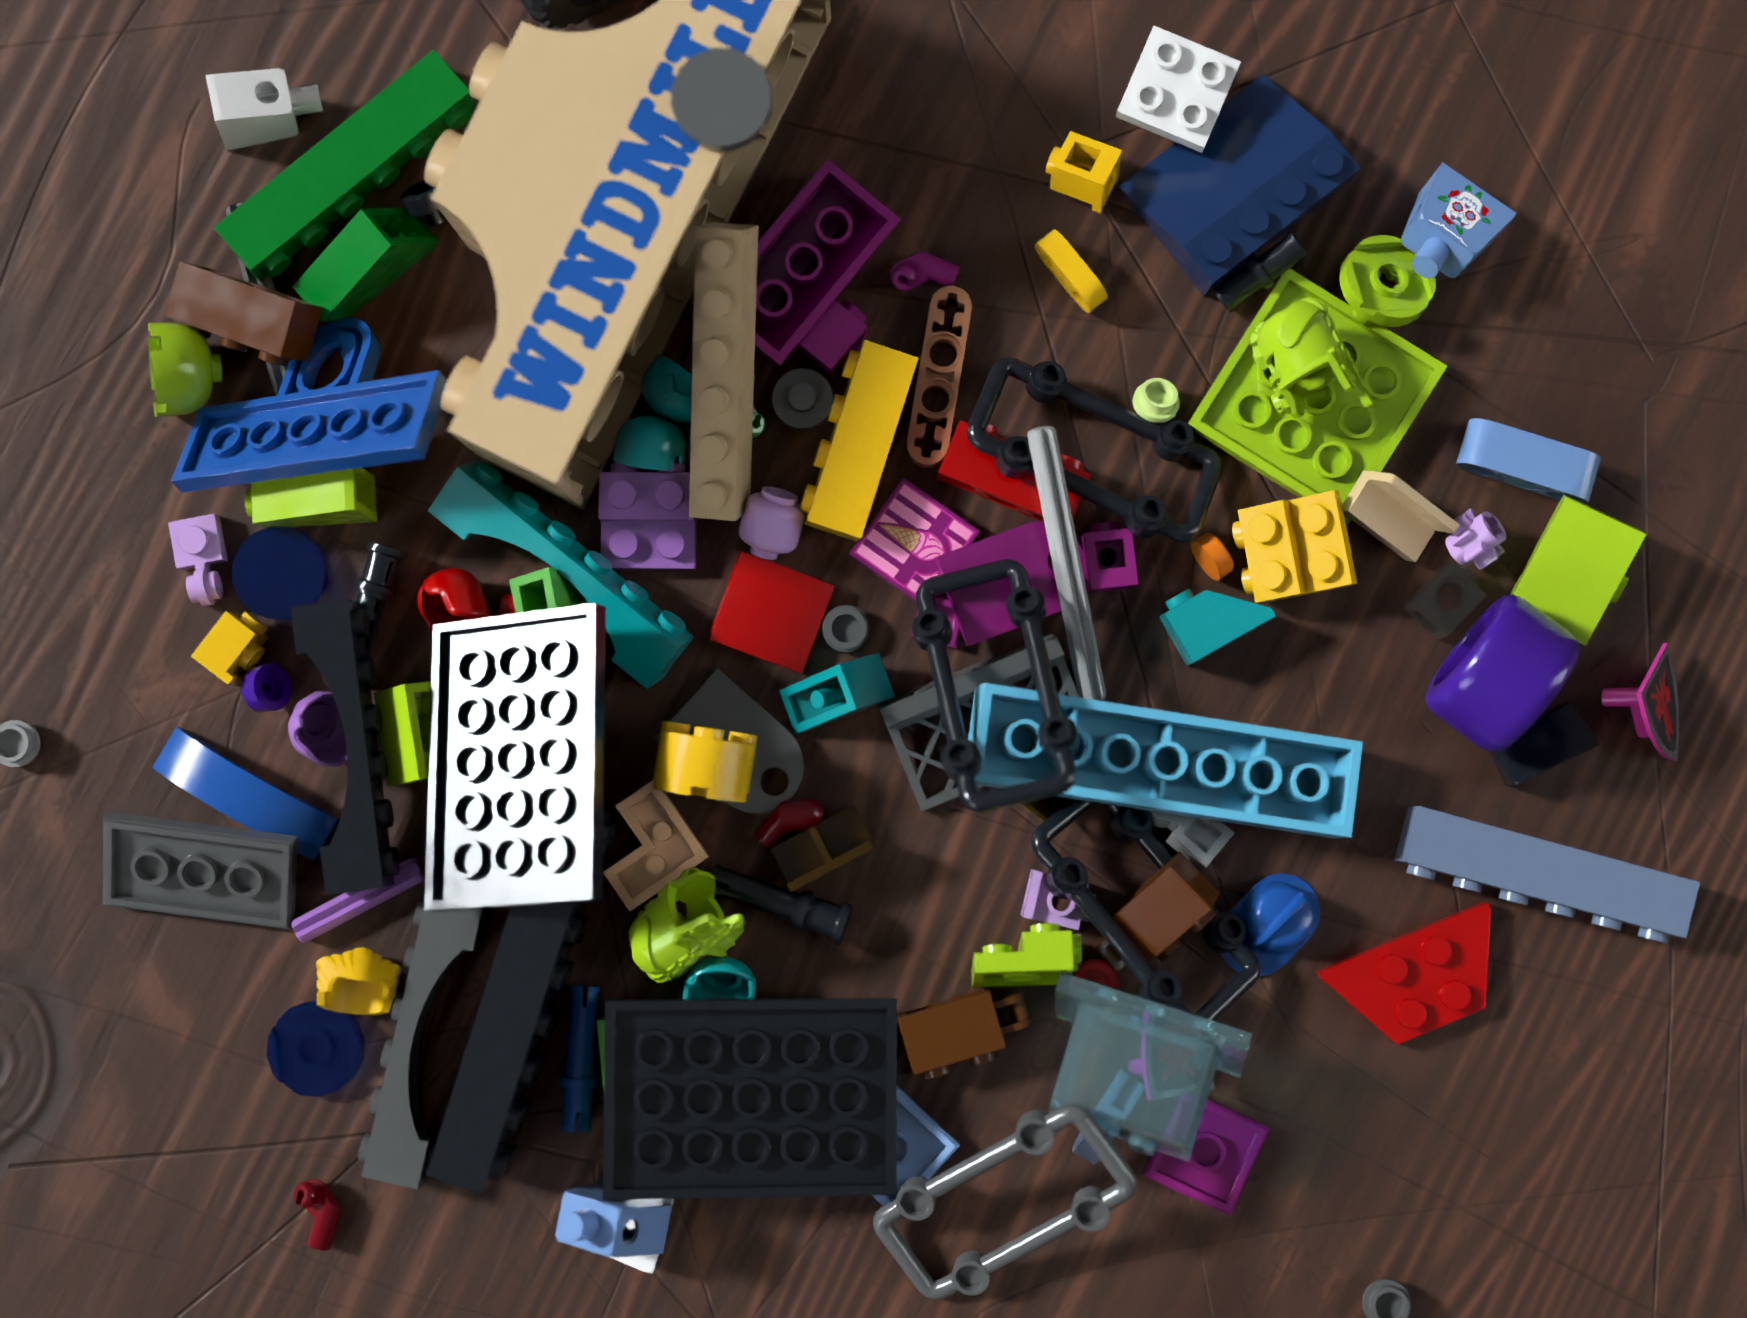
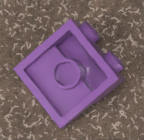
M612 463L610 464V472H599L601 555L610 561L612 570L696 571L697 518L689 517L690 472H686L685 464L673 463L670 470L639 472V468Z

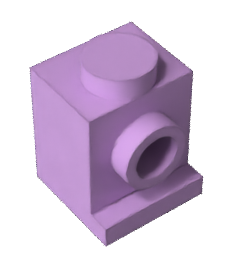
M1031 869L1020 914L1022 917L1046 923L1059 924V926L1079 930L1081 921L1090 922L1071 898L1066 909L1056 910L1052 906L1054 895L1048 890L1046 885V872Z

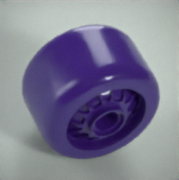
M1504 595L1491 604L1477 618L1443 661L1426 691V705L1436 717L1477 747L1489 752H1500L1519 739L1558 694L1579 657V643L1568 630L1525 599L1516 595Z

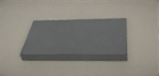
M110 811L103 817V905L290 929L292 927L291 923L295 919L298 836Z

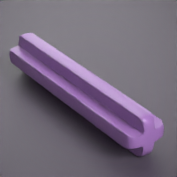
M416 858L408 859L399 864V874L394 875V885L384 888L345 892L294 919L291 925L296 937L300 942H309L425 880V872L422 865Z

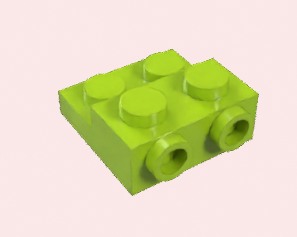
M1041 923L1031 925V932H1022L1018 952H1012V946L1006 944L984 946L983 953H974L971 968L972 988L1067 985L1072 972H1078V964L1082 962L1080 934H1072L1071 930L1060 931L1059 924Z

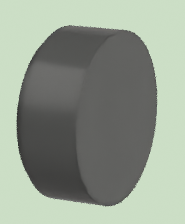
M841 605L835 607L826 615L823 621L822 632L824 639L835 651L841 653L857 651L868 639V619L860 609L854 606Z

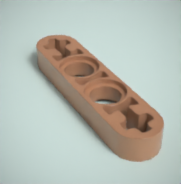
M945 286L939 289L933 295L929 307L907 437V453L910 460L923 468H933L943 461L950 443L972 311V301L969 295L957 286ZM948 298L957 299V307L964 309L963 313L958 312L954 315L952 332L962 331L960 337L947 331L932 332L934 326L943 330L945 312L937 309L938 305H946ZM946 342L955 348L957 357L951 365L941 367L932 362L929 352L935 344ZM938 387L947 393L949 397L948 406L940 412L928 411L922 403V396L928 389ZM918 417L929 422L946 421V428L938 425L935 427L934 443L941 445V449L933 450L931 457L921 456V448L914 446L915 441H923L927 424H917Z

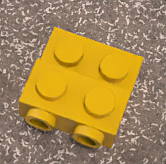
M1332 490L1293 500H1280L1238 510L1239 521L1234 522L1232 526L1233 538L1238 549H1245L1248 567L1242 569L1241 580L1246 594L1254 595L1255 603H1269L1357 584L1340 491Z

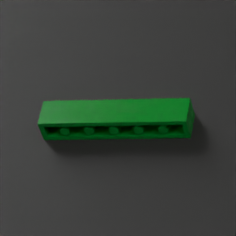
M433 49L213 228L259 282L263 281L266 277L274 278L280 275L291 264L290 258L304 246L311 248L318 244L328 233L327 228L340 217L345 219L355 214L362 207L364 197L377 187L383 189L393 183L400 174L399 169L412 158L418 160L426 156L433 149L436 143L435 139L446 130H456L464 125L472 115L471 110L475 108L473 98L469 94V89Z

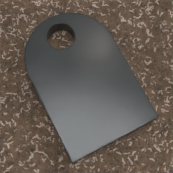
M719 668L715 670L670 721L691 725L689 734H694L695 726L698 725L724 729V739L727 740L729 739L730 731L758 735L749 793H747L746 803L725 801L730 806L747 813L770 812L782 801L792 799L800 788L804 776L805 763L803 752L796 738ZM660 733L655 737V739L658 742L660 739ZM771 768L783 770L788 777L787 789L778 796L767 794L761 785L763 774Z

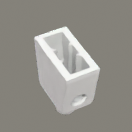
M275 68L205 75L214 120L226 151L296 136L299 134L296 116L323 112L317 83L289 87L285 69Z

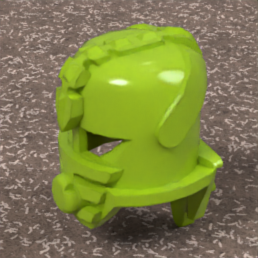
M1308 297L1300 299V301L1294 302L1277 312L1265 322L1259 323L1250 338V344L1253 348L1252 355L1256 365L1261 371L1269 368L1272 374L1269 377V382L1275 392L1271 397L1275 409L1280 414H1292L1294 418L1304 416L1306 404L1303 396L1337 379L1346 393H1354L1366 409L1375 405L1372 396L1367 391L1364 380L1359 375L1356 364L1353 363L1354 361L1348 348H1345L1343 339L1335 328L1332 317L1328 314V307L1317 298Z
M698 868L683 870L680 873V878L664 885V888L658 892V897L644 906L645 910L640 911L637 918L632 922L629 929V944L632 949V958L636 965L657 983L670 982L681 977L691 969L695 962L705 955L725 957L727 955L726 951L735 945V941L744 932L743 925L745 920L743 914H735L727 919L725 918L714 898L715 877L706 871H700ZM678 900L686 905V918L676 909V902Z

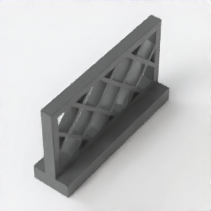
M1051 633L1043 636L1051 668L1056 666L1062 681L1058 694L1065 695L1066 693L1067 696L1079 697L1064 660V652L1058 637ZM1025 644L952 673L959 705L971 709L973 703L970 701L974 700L975 687L983 683L1022 688L1013 683L1028 678L1024 688H1022L1031 690L1034 684ZM934 681L879 703L878 707L921 812L959 797L957 785H954L955 781L950 778L944 790L928 797L925 796L919 782L927 763L943 769L941 761L930 757L940 732L945 734L942 716L940 714L937 724L926 720L941 713ZM915 723H920L934 729L924 754L905 747L899 730ZM909 755L921 760L916 772Z

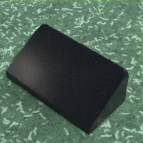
M1567 703L1540 716L1519 739L1500 752L1489 753L1505 785L1514 786L1600 744L1573 704Z

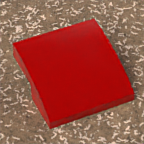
M740 551L707 640L802 674L832 595L834 585Z

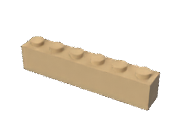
M711 222L695 227L689 517L736 521L743 516L746 500L751 493L758 225Z

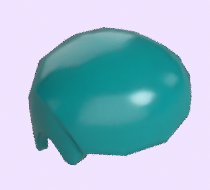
M658 354L647 368L641 381V390L645 401L652 411L660 417L671 422L690 424L692 374L671 359Z
M642 415L628 420L619 429L614 446L613 460L630 467L670 470L677 456H679V463L684 464L688 446L682 429L660 416Z
M729 956L706 957L690 969L684 984L683 999L755 998L756 978L752 975V970L742 961Z

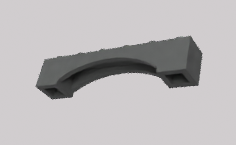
M420 898L417 903L413 918V925L419 927L415 946H408L402 966V972L408 974L404 992L397 993L392 1007L391 1019L397 1021L393 1039L388 1038L381 1054L380 1066L386 1068L382 1086H376L369 1107V1114L375 1115L371 1134L365 1133L359 1149L358 1161L364 1162L361 1177L417 1190L428 1181L426 1174L436 1146L438 1134L429 1133L420 1102L418 1067L422 1036L433 1001L451 969L467 951L473 952L482 948L490 909L430 912L424 911L423 898Z

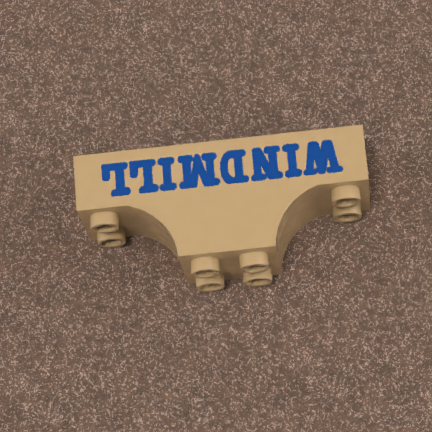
M659 0L640 14L626 21L591 31H552L521 21L508 48L492 42L482 52L473 70L469 85L470 96L479 100L480 103L463 135L448 129L439 137L428 158L424 178L427 184L436 188L431 197L433 202L467 247L488 261L494 280L497 299L496 336L483 362L469 356H465L459 361L447 381L441 399V409L455 415L447 431L484 462L582 510L585 509L599 481V472L604 471L614 452L619 429L625 422L630 420L643 394L641 381L647 368L658 354H663L694 293L695 227L711 222L729 223L831 20L830 0ZM711 48H733L751 56L765 71L772 91V111L767 124L765 123L763 129L758 133V137L749 145L733 151H710L699 146L697 142L692 141L679 129L671 107L672 84L679 69L695 54Z

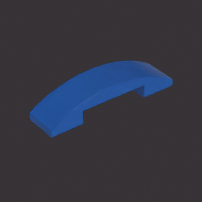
M180 727L175 728L152 767L154 770L194 797L252 830L298 836L297 853L317 861L321 854L320 847L327 844L340 821L339 818L300 796H293L218 753L219 750Z

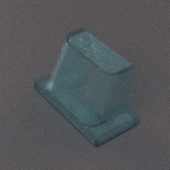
M1061 972L1055 989L1056 1018L1073 1023L1050 1102L1049 1113L1064 1105L1078 1104L1085 1107L1094 1116L1107 1135L1126 1140V1147L1145 1155H1154L1156 1150L1189 1162L1216 1071L1240 1078L1253 1034Z

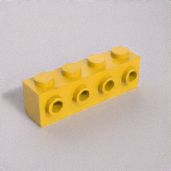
M868 340L863 341L858 351L850 349L842 371V376L849 378L844 396L835 395L827 421L835 423L830 441L821 439L813 466L821 468L815 486L807 483L801 499L799 510L806 513L804 525L853 541H858L862 538L919 359L918 357Z

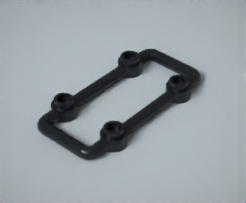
M1006 357L994 363L968 422L966 435L972 447L995 458V464L1000 473L1011 479H1020L1027 474L1035 476L1028 438L1013 436L1002 441L985 432L1008 376L1024 382L1028 394L1037 402L1048 404L1059 398L1153 441L1155 452L1166 461L1177 462L1187 457L1201 463L1204 467L1184 523L1168 517L1164 503L1155 496H1140L1133 501L1063 469L1068 492L1124 517L1127 528L1137 537L1150 538L1160 533L1175 541L1188 542L1198 536L1222 472V462L1216 451L1194 440L1193 430L1187 422L1183 420H1170L1163 425L1150 422L1128 409L1067 382L1063 367L1054 361L1040 362L1032 366L1019 359Z
M1002 559L933 576L924 580L916 592V604L919 614L912 623V632L917 645L928 653L948 743L941 753V763L945 774L957 783L962 803L971 811L983 813L1067 792L1074 785L1077 777L1073 753L1079 745V736L1074 722L1068 717L1063 716L1040 625L1046 616L1044 597L1039 590L1031 587L1025 567L1018 561ZM1009 578L1012 592L1006 600V609L1012 624L1022 629L1044 719L1038 729V740L1043 753L1054 759L1057 774L979 793L976 777L982 769V758L977 745L967 740L946 649L952 640L953 631L947 615L937 610L935 596Z
M1070 799L1035 829L1031 838L1033 852L1047 869L1045 881L1048 890L1060 899L1071 898L1139 979L1141 982L1139 996L1142 1003L1148 1009L1154 1012L1165 1011L1174 1023L1185 1032L1191 1034L1203 1032L1242 997L1260 977V962L1254 952L1244 942L1246 937L1244 922L1236 914L1230 912L1220 913L1213 906L1212 909L1216 912V915L1203 929L1204 940L1211 950L1221 954L1230 953L1240 965L1241 971L1196 1013L1192 1014L1180 1000L1183 990L1178 977L1167 970H1155L1086 887L1088 873L1085 866L1078 859L1072 857L1062 858L1051 845L1050 841L1096 803ZM1105 804L1113 814L1111 817V828L1118 839L1126 843L1137 842L1158 869L1173 858L1151 831L1153 821L1149 810Z

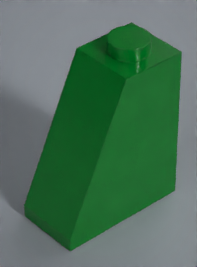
M405 207L360 209L292 287L304 301L322 307L319 318L321 322L349 318L439 244V241L419 217L409 216Z

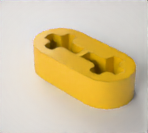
M1053 229L1034 244L1041 260L1085 312H1092L1108 299V294L1102 283L1057 230Z

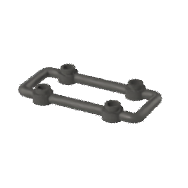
M1068 1104L1049 1114L1042 1110H1031L1025 1112L1019 1118L1015 1133L930 1180L923 1176L907 1178L902 1182L896 1199L877 1210L873 1218V1227L879 1239L923 1296L941 1300L958 1291L966 1295H978L987 1289L992 1273L1078 1227L1090 1232L1103 1229L1110 1220L1111 1210L1133 1197L1137 1189V1179L1107 1134L1085 1107L1078 1104ZM1071 1124L1076 1125L1117 1184L1104 1191L1096 1186H1087L1080 1189L1073 1198L1071 1209L985 1255L976 1250L961 1253L955 1260L952 1273L939 1280H934L892 1223L902 1217L914 1221L926 1219L933 1212L936 1199L1022 1151L1031 1155L1046 1153L1053 1146L1056 1132Z

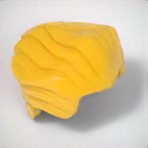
M365 947L354 948L353 951L348 950L342 954H332L317 960V978L319 979L317 980V988L319 989L317 992V1006L332 1012L371 1016L389 1013L393 1002L392 999L396 996V987L400 981L399 977L402 974L401 966L392 963L388 959H382V956L373 953L372 950Z

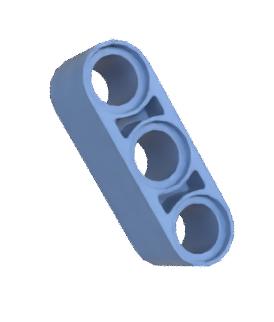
M1472 418L1469 419L1456 466L1469 473L1559 501L1563 494L1587 505L1602 458L1588 450L1487 419Z

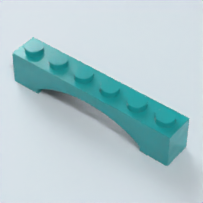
M477 460L458 466L428 509V512L463 540L478 534L498 538L529 551L553 568H556L560 574L574 585L589 604L597 603L606 607V630L616 651L611 660L647 690L661 681L694 638L685 629L686 625L683 620L670 611H662L648 599L649 595L644 588L633 581H625L612 570V564L607 558L598 552L588 551L575 540L574 532L558 521H551L538 510L539 505L533 498L523 492H515L502 481L503 477L496 468L488 463L478 462Z

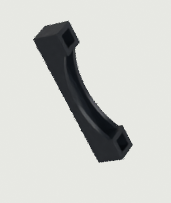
M351 599L290 606L296 654L309 656L325 678L340 713L347 747V788L342 815L330 845L320 847L325 893L330 895L394 885V875L399 874L400 865L397 849L395 846L390 847L388 828L393 826L394 815L391 801L384 799L382 780L387 779L388 766L386 756L383 751H378L376 732H381L382 717L378 704L372 703L370 685L376 683V669L373 658L366 654L364 637L370 636V621L367 610L365 608L361 609L360 601Z

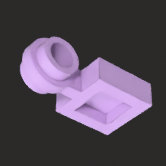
M209 514L168 522L176 568L180 570L195 568L194 574L186 577V589L190 601L193 604L200 603L202 606L214 605L216 599L223 597V585L217 571H210V565L228 561L220 516Z

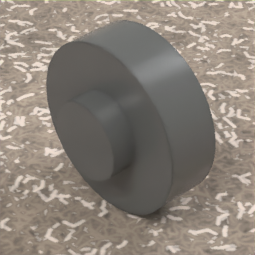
M798 368L785 373L777 381L772 394V403L778 419L788 428L801 432L812 431L822 426L828 419L834 400L832 388L827 379L819 372L808 368Z

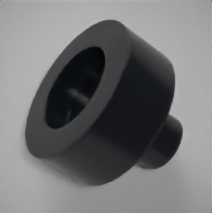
M425 180L406 189L401 194V200L409 216L419 217L425 215L429 225L436 226L443 223L446 218L431 199L436 188L427 184Z

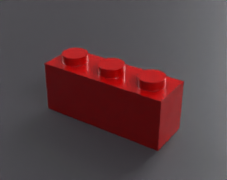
M960 420L938 471L937 479L1037 521H1044L1035 476L1027 474L1020 479H1011L1004 476L997 469L995 458L972 447L966 435L968 423ZM988 424L985 431L986 434L1002 441L1006 440L995 435L997 428ZM1060 454L1063 469L1090 480L1092 474L1083 471L1084 464L1082 462ZM1068 492L1072 517L1074 519L1082 498Z

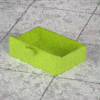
M1563 494L1510 595L1519 596L1531 603L1568 630L1579 643L1586 646L1610 601L1616 603L1627 585L1629 578L1624 575L1647 534L1636 527Z

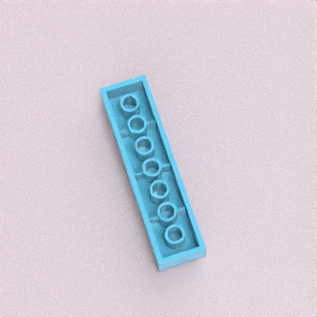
M983 683L975 687L968 740L977 745L982 758V769L976 777L977 785L1004 788L1057 774L1054 759L1043 753L1038 740V729L1044 719L1037 691ZM1058 694L1063 716L1071 719L1077 728L1079 745L1073 753L1077 770L1074 785L1067 792L1056 797L1327 838H1352L1363 746L1362 741Z

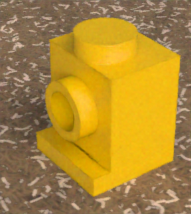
M1070 131L1062 148L1055 146L1049 156L1045 172L1051 175L1050 189L1092 204V211L1101 213L1118 180L1122 150Z
M225 611L191 657L227 685L241 687L242 671H248L254 667L265 652L262 645L269 638L264 634L269 627L247 611L242 616Z

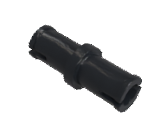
M1290 232L1285 238L1259 257L1255 255L1249 257L1246 260L1248 265L1220 286H1216L1213 290L1225 308L1231 313L1236 307L1265 287L1266 290H1269L1276 285L1274 280L1300 260L1308 257V253L1296 236Z

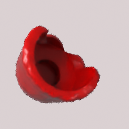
M447 568L437 571L424 580L423 585L418 591V609L429 623L431 634L433 632V624L492 617L484 588L481 582L469 571L459 568Z

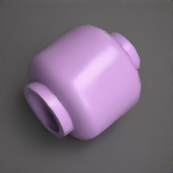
M765 486L762 487L761 492L748 496L739 526V536L746 544L751 546V554L763 559L776 560L778 554L790 553L796 549L805 520V512L799 510L800 504L797 503V495L777 487Z

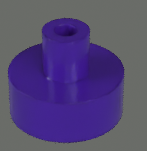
M272 663L258 665L250 668L245 673L241 684V694L246 704L254 711H276L285 707L289 702L292 694V684L289 675L281 666Z

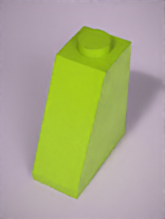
M354 468L251 483V489H247L245 492L246 512L248 517L252 518L253 524L264 529L377 522L375 475L364 468Z

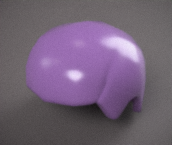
M315 691L296 703L288 723V733L294 749L309 761L320 766L340 767L348 762L344 728L332 692Z

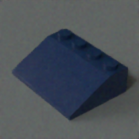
M1263 74L1222 106L1202 153L1175 142L1122 183L1118 190L1203 296H1206L1216 286L1247 264L1246 260L1249 257L1260 254L1346 187L1360 170V167L1330 130Z

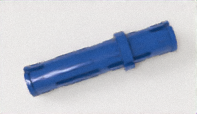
M569 985L570 1001L565 1076L560 1077V1087L565 1088L561 1131L575 1133L576 1112H579L578 1130L579 1133H586L592 1131L593 1089L598 1088V1078L593 1076L600 986L586 985L585 1005L582 1006L583 986Z

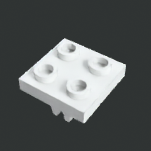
M1153 26L1115 117L1202 153L1241 61Z

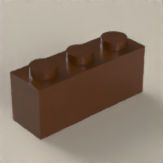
M179 261L165 316L183 322V324L198 330L205 338L210 339L211 333L221 336L219 344L242 352H248L250 346L260 350L259 359L286 366L288 359L308 362L322 307L209 267Z

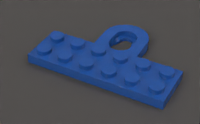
M341 318L328 322L316 329L308 362L290 359L277 396L202 407L198 410L171 482L183 493L425 459L441 409V399L447 380L437 370L372 381L381 354V345L378 338L368 325L360 319ZM342 350L340 356L344 364L339 376L327 386L313 389L323 362L333 353Z

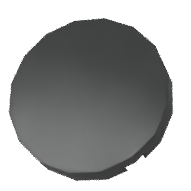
M711 48L695 54L679 69L672 84L671 107L679 129L692 141L697 142L699 146L710 151H733L749 145L758 137V133L763 129L765 123L767 124L772 111V91L765 71L751 56L733 48Z

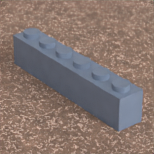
M1408 806L1394 861L1408 864L1406 873L1435 881L1436 873L1438 872L1454 877L1452 886L1481 893L1483 885L1500 889L1499 899L1527 906L1530 897L1547 902L1545 907L1547 912L1569 918H1574L1576 910L1593 915L1591 924L1617 931L1621 930L1622 923L1639 927L1637 936L1667 944L1669 936L1687 937L1700 882L1421 806Z

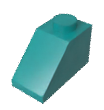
M1189 588L1165 602L1169 611L1159 616V619L1187 666L1274 618L1276 615L1270 607L1209 590L1194 596Z
M879 652L838 664L779 690L795 735L895 697Z

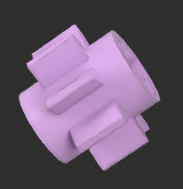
M1470 508L1454 519L1460 526L1455 534L1452 533L1445 540L1446 547L1456 562L1462 566H1468L1475 562L1478 569L1482 570L1505 552L1499 544L1506 540V532L1500 521L1492 513L1484 511L1477 516L1475 511Z

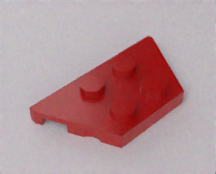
M1488 902L1478 903L1316 971L1318 978L1325 984H1328L1349 1005L1366 1017L1379 1031L1397 1045L1486 1008L1491 919L1490 905Z

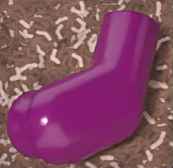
M919 251L894 264L891 269L890 279L892 285L901 291L912 289L930 279L944 286H953L961 267L928 252Z

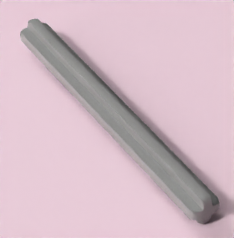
M1041 426L1028 431L1027 437L1077 692L1080 698L1101 701L1106 697V689L1056 429L1052 426Z

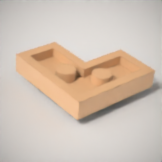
M654 779L616 805V808L642 846L603 872L629 911L634 910L657 894L668 882L680 878V873L683 870L694 868L710 857L667 793L653 788Z

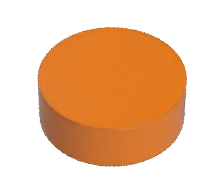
M1206 532L1191 542V550L1196 561L1210 578L1219 581L1233 571L1234 564L1231 555L1215 535Z

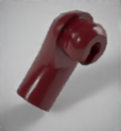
M816 799L784 800L756 830L755 837L762 845L773 848L787 831L808 830V828L814 825H819L824 816L823 806Z
M318 1179L303 1181L294 1190V1201L297 1205L306 1208L313 1217L307 1246L316 1250L328 1251L331 1248L341 1213L340 1205L326 1183Z

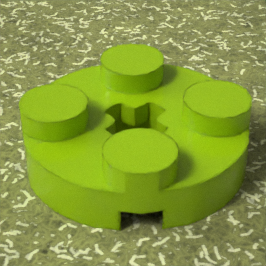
M1389 235L1368 237L1362 240L1341 264L1339 276L1341 291L1347 303L1352 307L1353 317L1359 323L1364 325L1375 323L1385 327L1407 325L1415 321L1424 312L1434 295L1436 278H1425L1414 271L1412 260L1415 255L1409 249L1402 247L1403 244L1400 238ZM1381 274H1385L1387 280L1395 281L1397 285L1393 288L1383 285L1379 280Z

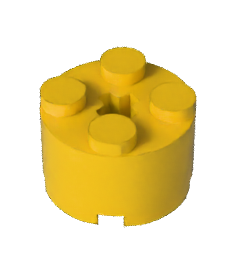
M662 720L653 776L654 789L689 796L691 794L704 796L715 800L746 803L747 793H749L758 735L730 731L729 739L727 740L724 739V729L697 725L695 726L694 734H689L691 725Z

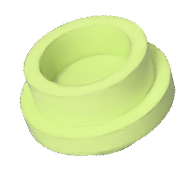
M1151 378L1145 381L1135 390L1132 399L1135 411L1142 418L1155 423H1164L1173 419L1180 406L1176 387L1168 380L1162 378Z

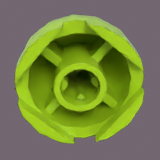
M169 322L148 323V330L151 337H148L151 389L156 392V402H153L155 417L190 414L202 408L211 398L213 382H222L220 354H211L206 338L198 330L185 324Z

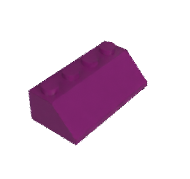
M828 158L758 241L755 351L781 366L901 221L897 215Z

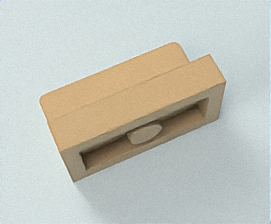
M1363 470L1342 504L1343 512L1347 517L1404 560L1411 562L1418 560L1435 531L1455 534L1460 526L1403 480L1391 473Z

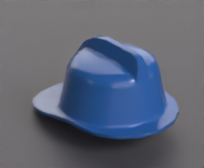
M1278 873L1266 876L1256 883L1229 911L1240 917L1245 924L1246 937L1244 942L1254 952L1260 962V976L1272 974L1284 966L1311 938L1319 924L1320 906L1317 895L1307 882L1295 875ZM1230 953L1221 954L1229 967L1237 972L1241 971L1240 965Z

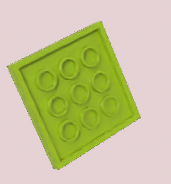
M1290 268L1280 276L1188 424L1193 432L1295 496L1301 498L1338 490L1340 491L1343 504L1363 470L1381 472L1444 373L1447 365L1384 326L1375 323L1372 325L1359 323L1353 317L1352 307ZM1310 297L1321 300L1328 307V314L1332 317L1335 328L1340 333L1345 348H1348L1354 361L1353 363L1356 364L1359 375L1364 380L1367 391L1372 396L1375 405L1366 409L1354 393H1346L1337 379L1303 396L1306 404L1304 416L1294 418L1292 414H1280L1271 401L1272 395L1275 394L1269 382V377L1272 374L1269 368L1261 371L1252 355L1253 348L1250 344L1252 332H1255L1256 326L1294 302L1300 301V299ZM1344 514L1346 525H1348L1351 519Z

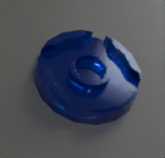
M268 527L253 533L240 545L232 562V583L237 597L250 611L271 620H291L290 606L316 603L320 596L324 594L328 585L329 566L323 550L308 535L290 527Z
M311 1000L289 1008L277 1021L276 1025L273 1026L268 1036L267 1059L273 1075L280 1083H284L288 1088L292 1089L291 1091L301 1096L321 1097L343 1088L356 1076L364 1059L365 1039L359 1022L352 1014L325 1010L317 1006V1000Z

